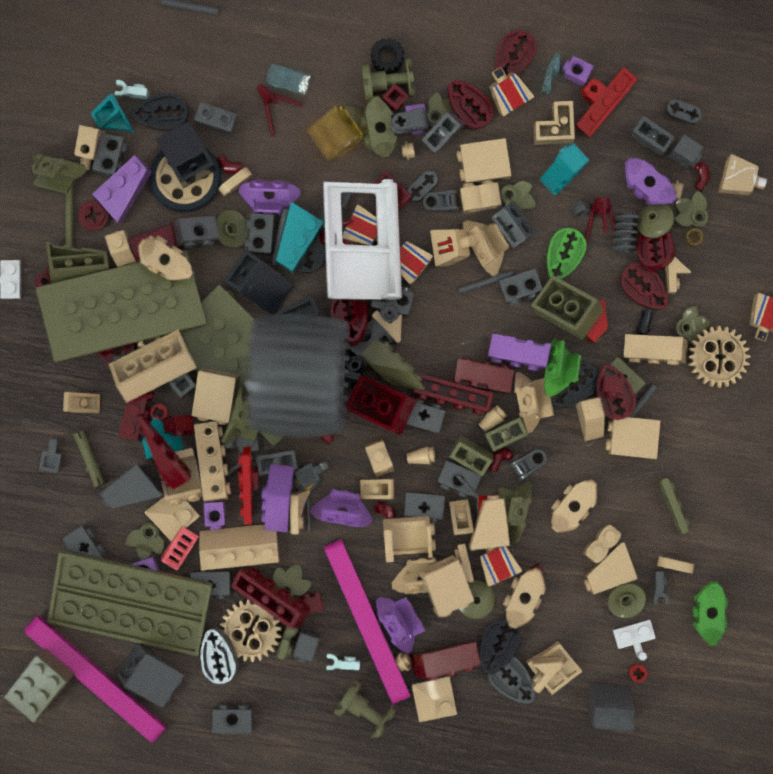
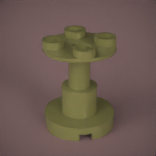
M405 58V72L386 74L385 71L370 73L369 63L361 64L366 102L371 100L373 92L387 90V86H392L394 83L396 85L407 84L409 97L415 96L414 85H411L414 82L413 71H409V69H412L411 58Z
M354 680L352 684L355 686L347 689L337 705L340 709H335L333 713L340 717L345 710H348L357 717L360 715L364 716L377 725L370 738H379L385 729L383 724L385 721H390L396 712L393 709L394 706L391 705L384 715L380 714L367 705L369 702L367 699L357 693L361 683Z

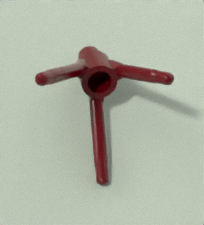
M260 84L256 89L263 99L271 136H275L269 104L271 102L278 104L279 101L277 99L298 106H302L303 103L272 92L269 88H265Z

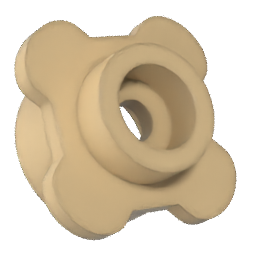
M400 652L395 658V662L401 671H409L412 668V661L408 654Z

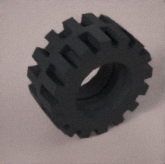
M382 38L381 41H377L372 47L370 57L373 67L378 72L385 71V73L391 74L392 72H397L402 67L405 54L404 49L397 40ZM384 49L393 50L396 55L395 60L389 64L382 62L379 57L381 51Z

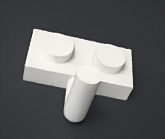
M0 260L1 299H21L20 260Z
M650 619L613 629L618 649L633 645L637 658L640 660L647 658V655L642 650L641 643L656 639Z

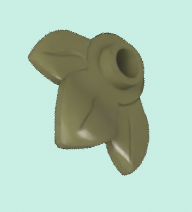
M439 93L434 94L429 99V110L426 113L427 123L434 127L447 112L452 111L448 99L442 100ZM433 114H436L438 116V120H432L431 116Z
M519 181L515 185H506L500 191V198L505 203V206L513 201L520 210L536 206L534 198L528 193L532 188V184L526 181ZM507 191H512L513 196L511 198L506 196Z
M696 191L691 200L677 198L676 208L680 214L675 217V221L681 226L686 227L690 225L696 227L704 226L709 219L706 211L707 201L705 197ZM697 214L701 215V221L696 220L695 216Z
M691 306L683 311L682 319L678 320L675 324V332L678 336L686 338L691 343V341H698L695 335H701L704 329L707 331L711 322L706 317L699 316L698 306Z
M145 523L141 526L140 530H133L128 535L125 543L126 546L136 547L140 560L148 558L153 551L157 554H162L164 550V541L159 536L158 527L153 523ZM147 529H152L153 534L151 536L146 534Z
M299 564L291 566L286 572L279 567L274 572L273 580L275 584L280 588L288 587L290 595L293 597L294 595H304L311 586L310 581L302 579V569Z

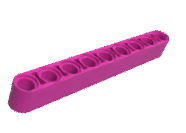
M342 539L323 546L392 704L411 697Z
M36 615L24 629V632L41 648H46L71 669L79 681L150 742L154 743L167 728L161 720L43 618Z

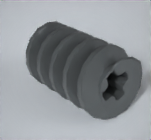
M618 212L619 216L615 217V221L619 223L614 225V228L618 231L613 232V235L617 238L612 240V243L616 246H613L611 250L630 254L632 253L630 250L636 248L631 242L637 241L632 235L638 233L633 227L639 226L638 223L634 222V219H639L640 216L633 213Z

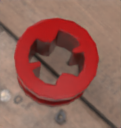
M156 404L151 408L150 415L152 419L155 417L163 421L164 418L168 417V409L162 404ZM155 409L164 410L162 418L154 415V412H157Z
M635 664L630 667L629 676L635 682H643L647 677V670L642 665ZM636 668L643 672V675H640L638 679L633 675V671H636Z

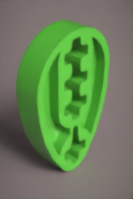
M564 228L557 231L552 237L546 257L549 278L552 275L554 276L552 270H555L561 264L559 272L562 275H558L557 278L562 280L582 260L586 252V240L578 230ZM573 233L575 234L574 238L577 239L576 241L573 240L570 245L573 247V250L569 249L567 252L569 258L562 260L559 252L563 253L565 250L563 244H567L569 241L567 235Z

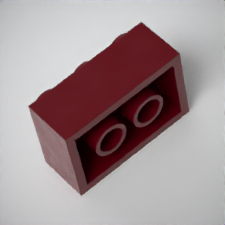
M360 374L346 408L347 411L367 421L402 435L417 400Z

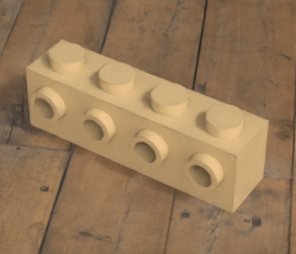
M217 421L194 424L203 501L209 503L229 500L228 494H231L230 483H226V475H229L228 465L224 464L223 457L226 456L225 445H221V438L224 437L223 427L219 426Z

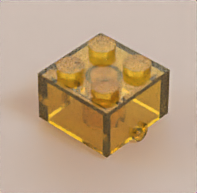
M344 106L333 107L306 130L327 161L338 159L346 151H351L354 148L353 146L364 138V135Z

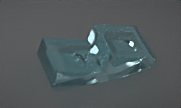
M560 53L554 55L548 66L543 80L541 95L550 94L551 76L557 77L559 74Z
M271 64L265 82L303 95L310 76L283 66Z

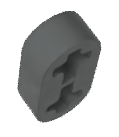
M677 99L671 100L666 106V113L669 117L690 125L698 123L702 117V112L697 106ZM676 104L678 105L677 109L683 112L676 111V113H673V109L670 106L673 107ZM694 111L697 117L691 120L690 115L685 112L691 113Z
M433 171L424 172L408 188V192L411 195L412 189L416 191L420 187L422 188L419 192L420 197L414 196L410 201H421L437 185L438 177ZM432 176L433 184L428 183L426 186H424L423 184L426 181L425 177Z

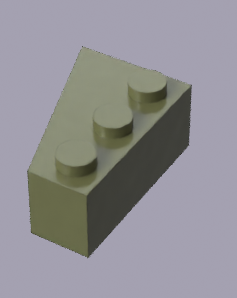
M46 241L51 284L109 270L106 251L84 247L82 249L70 248V245L65 244L64 246L52 245V242Z

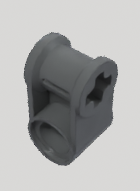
M424 108L397 113L390 122V129L395 134L421 131L428 128ZM397 120H399L400 123H403L402 127H400L399 124H396Z
M457 190L428 193L422 201V208L428 213L458 211L459 206H457L456 202ZM433 199L436 202V206H427L426 200Z
M533 450L527 455L518 458L509 466L513 467L520 481L546 463L547 456L542 450ZM537 452L543 456V460L539 464L534 463L532 460V456Z

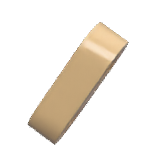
M245 167L219 187V191L226 197L247 182L253 174Z
M660 556L657 566L691 574H693L695 565Z

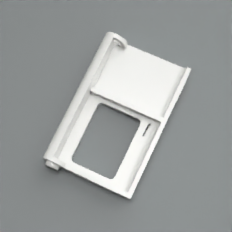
M392 179L382 180L380 184L323 182L327 297L329 299L365 300L401 299L397 183H394ZM342 192L372 193L375 195L378 242L376 246L343 244Z

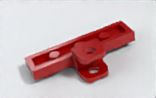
M623 67L607 87L597 79L589 81L580 91V94L591 106L575 124V127L590 138L638 79Z
M243 447V453L239 454V465L242 467H239L238 472L240 500H243V505L240 506V517H244V524H252V490H258L259 471L258 467L252 470L251 447Z

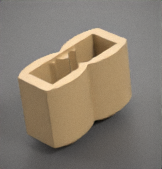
M493 180L483 181L482 185L474 186V183L464 184L463 188L459 190L463 213L499 208L502 205L498 182L493 183Z
M607 524L598 531L596 538L586 545L583 554L592 562L599 563L606 557L609 548L619 541L621 533L612 525Z

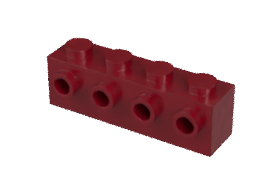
M418 374L422 379L420 383L425 389H414L413 393L417 394L416 398L428 400V397L433 398L435 403L446 405L447 402L454 404L453 408L465 410V407L473 409L472 413L479 415L489 412L494 393Z
M151 390L126 403L118 437L140 442L141 438H144L138 421V415L142 413L148 420L150 408L148 407L150 401L154 398L155 390Z
M254 567L239 570L231 585L232 588L290 629L302 626L311 610L305 606L306 604L302 600L295 599L288 590L275 585L272 579L265 578Z

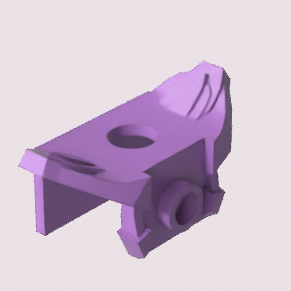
M629 157L625 162L627 188H632L636 197L646 200L645 203L647 205L673 203L677 199L675 189L668 177L658 173L650 162ZM651 176L655 180L653 187L645 185L644 180L646 177Z
M251 180L239 186V194L253 208L255 214L263 212V214L268 215L274 213L281 215L283 208H288L291 202L294 203L301 196V189L289 182L280 180ZM264 191L275 192V196L273 198H266Z
M334 488L330 490L329 495L312 506L310 514L321 521L354 527L371 525L373 520L369 511L360 500L359 493H350L347 490L338 491ZM344 508L347 512L338 511V509Z
M406 597L396 602L389 598H377L375 603L379 622H382L392 639L391 642L405 654L410 653L414 646L415 635L425 631L421 620L413 610L412 604Z

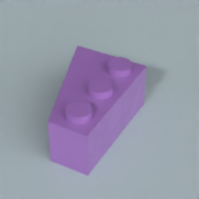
M134 155L102 184L93 195L117 223L123 224L152 171L140 157Z
M492 334L487 358H491L490 362L502 364V361L510 362L509 366L520 368L521 365L528 366V370L539 372V369H544L547 366L551 344L545 343L544 345L534 343L532 340L525 341L515 337Z
M270 465L267 487H263L262 522H265V530L288 532L293 466Z

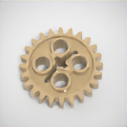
M716 326V330L713 327H709V333L704 329L702 330L703 336L695 335L698 341H691L694 348H688L692 355L687 356V358L692 359L693 362L689 363L688 366H694L691 373L697 372L696 379L703 378L702 384H706L709 381V387H713L716 383L717 388H721L723 382V385L728 387L729 381L732 384L736 383L735 377L742 379L740 372H747L743 367L750 365L745 361L746 358L751 357L745 354L749 348L743 347L747 341L739 340L742 336L741 334L734 335L735 329L728 332L727 326L723 330H721V326ZM707 342L713 345L712 352L706 351L705 345ZM726 342H729L732 345V350L730 352H727L724 349V345ZM715 355H722V359L715 358ZM708 361L713 364V369L710 372L705 367ZM727 361L732 364V369L729 372L724 367Z
M247 599L246 604L243 600H240V607L234 603L232 605L234 610L227 609L229 615L222 617L226 622L220 623V626L225 627L222 631L232 642L238 658L243 656L246 662L250 657L251 661L254 662L257 656L261 661L263 654L268 657L270 656L269 650L272 652L276 650L273 645L280 644L276 638L282 637V634L278 633V631L283 629V627L277 626V623L280 621L255 603H252L251 600ZM244 612L250 614V622H247L243 619ZM258 614L259 619L253 627L254 632L249 636L247 644L243 645L244 640L250 632L248 628L253 625L256 615ZM261 621H265L268 624V630L260 628ZM235 630L242 632V639L235 637ZM253 638L259 640V648L252 645L251 641Z

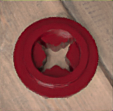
M90 200L80 207L78 218L81 225L86 229L99 230L105 227L109 220V212L99 201ZM92 208L95 213L100 214L96 217V223L92 218H86L92 215Z

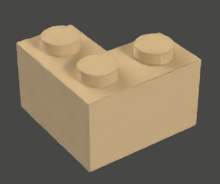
M573 101L553 102L552 121L535 122L534 145L573 143L575 139Z

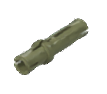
M82 430L79 431L81 439L78 432L74 433L73 437L87 467L85 468L86 473L89 472L94 488L99 487L97 479L101 486L106 484L99 469L101 466L96 462L85 431Z

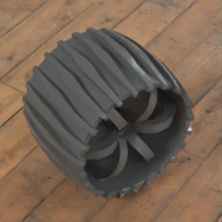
M280 314L255 318L252 323L253 328L250 330V334L254 335V338L249 339L248 343L253 346L252 352L247 353V357L251 358V367L246 368V372H251V380L246 382V387H250V395L246 396V401L251 402V407H247V413L251 414V416H248L249 426L254 430L296 437L323 436L343 432L345 428L343 423L346 422V418L342 417V414L347 413V408L343 407V402L348 401V396H344V388L349 386V383H344L345 374L349 373V369H345V361L349 360V355L345 354V349L349 348V343L345 342V339L349 338V333L347 332L349 330L348 323L334 318L309 314Z

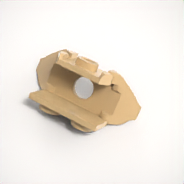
M469 220L463 222V230L467 231V236L473 235L475 238V245L472 246V249L482 267L491 276L497 275L503 260L504 251L509 248V244H507L497 224L492 223L488 226Z
M158 235L156 238L149 236L146 240L141 241L138 246L140 262L147 266L149 270L157 275L160 271V275L167 280H184L192 277L194 272L187 258L181 255L183 251L175 246L172 248L166 245L167 241ZM162 254H168L170 257L166 265H162L159 262Z
M515 372L514 393L517 394L520 409L519 416L527 433H532L541 418L554 416L551 397L545 395L544 378L531 381L521 372Z
M592 479L581 481L578 484L575 483L573 486L569 484L563 492L565 496L562 500L557 499L552 505V529L557 533L576 529L580 525L578 523L579 520L583 521L590 513L588 509L590 507L594 508L597 502V483ZM571 501L579 502L580 509L577 512L570 511L569 504Z
M420 558L416 561L408 560L407 565L393 580L392 589L405 594L428 592L425 582L417 581L420 577L418 571L437 563V559L427 560Z
M533 568L526 571L523 575L520 574L519 578H514L511 585L514 589L511 595L507 594L503 603L505 605L504 610H506L508 626L516 629L533 619L535 615L533 611L538 609L542 600L539 597L541 594L544 595L546 590L544 578L539 569ZM524 592L529 593L531 596V600L527 604L521 603L519 599L520 595Z

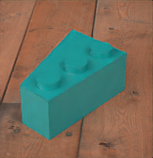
M574 143L570 147L568 145L564 146L558 152L559 154L556 156L555 162L539 179L554 196L578 176L589 162V159Z
M293 202L290 204L276 261L294 274L323 229L324 222Z

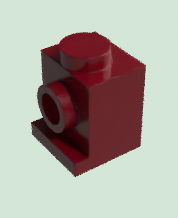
M394 83L382 97V100L385 101L393 112L394 109L398 111L409 95Z
M603 376L600 396L620 399V395L623 394L625 378Z
M175 415L163 419L165 434H173V437L195 434L192 415Z
M320 590L315 592V596H312V593L301 595L300 600L311 609L308 614L324 611Z

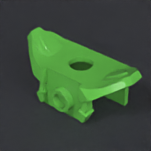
M556 338L550 342L551 346L544 376L545 395L553 397L567 388L570 382L576 383L579 380L578 374L582 357L576 353L571 354L565 347V341H560Z
M711 581L694 596L696 606H693L692 615L695 617L693 626L709 645H717L722 638L724 628L727 627L725 609H727L728 600L719 582ZM710 607H714L717 610V616L713 619L709 618L706 614Z

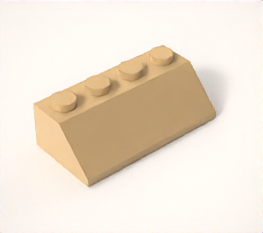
M179 329L109 364L116 386L126 403L197 368Z
M265 524L199 531L201 570L280 562L277 531L265 530Z

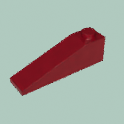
M142 413L139 414L138 421L162 477V483L167 488L170 486L174 490L189 482L192 471Z

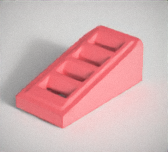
M182 526L161 555V561L178 570L199 536ZM184 534L185 536H187V537L190 538L191 540H190V541H187V540H185L184 538H182L181 536ZM178 541L186 545V547L184 548L177 544ZM176 548L182 553L179 555L173 549ZM171 555L175 557L177 560L174 561L173 559L169 558V556Z

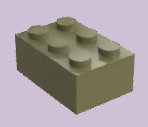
M553 275L531 305L538 316L581 340L584 339L604 310L598 299Z
M45 648L34 658L4 698L34 723L46 711L75 673Z

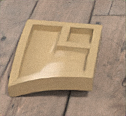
M310 490L298 491L290 495L291 534H299L300 529H303L302 512Z
M162 498L144 512L170 541L173 540L182 526L188 528L201 517L188 500L181 502L178 506H170Z
M559 641L543 652L526 660L527 664L536 674L541 671L533 665L534 658L555 656L563 658V666L545 686L551 695L583 672Z
M450 676L412 684L419 722L457 715Z

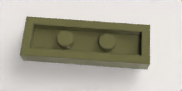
M668 477L658 480L678 533L685 534L690 532L688 529L690 526L689 520L681 512L683 508L679 498L675 497L673 492L676 490L673 481L669 480Z

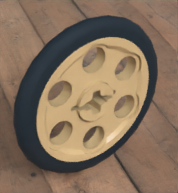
M207 148L205 149L211 157L216 171L209 174L207 178H201L185 188L182 187L173 169L168 165V160L163 151L156 156L150 170L152 173L149 177V183L154 196L162 205L178 212H191L204 207L215 197L221 182V170L215 156ZM164 175H169L172 178L171 182L167 185L161 182ZM194 187L202 188V193L199 196L192 195ZM177 189L183 191V196L180 199L173 197V192Z

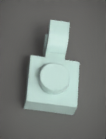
M116 80L117 86L123 87L122 91H115L114 95L116 97L129 96L130 98L149 99V91L144 85L134 84V86L127 87L123 81Z
M327 654V658H332L334 664L327 665L326 670H333L335 668L359 670L360 660H356L354 656H345L344 659L338 660L336 655Z

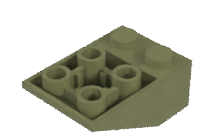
M377 338L361 353V356L387 384L417 390L425 389L420 383L422 381L420 376L413 372L414 369L408 362L402 363L404 359L397 352H391L393 349L386 341L382 343Z

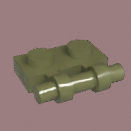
M298 627L294 629L286 628L277 658L285 660L286 656L291 655L294 646L291 640L292 636L298 632Z

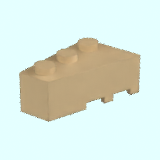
M625 334L624 358L629 359L631 363H640V360H645L649 364H659L660 362H667L668 365L687 364L689 341L684 337Z

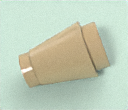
M499 405L492 406L479 423V426L487 432L505 421L504 418L507 417V414Z
M425 446L407 453L408 464L431 465L432 462H436L434 447Z

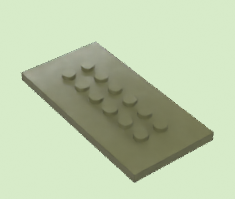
M183 251L181 255L187 258V261L190 263L188 252ZM169 255L159 258V262L162 265L168 264L170 260ZM138 262L37 287L36 292L54 362L58 363L165 336L178 329L181 332L207 325L194 275L190 279L167 280L160 275V271L157 275L149 270L147 266Z
M218 285L201 302L207 325L181 331L180 333L192 355L197 371L206 368L240 375L239 385L244 384L246 386V382L251 380V372H246V368L251 367V358L247 357V353L252 352L253 346L248 343L249 339L254 338V335L250 334L254 318ZM246 387L250 395V387ZM259 431L273 446L284 437V435Z
M60 550L47 623L198 656L213 583Z

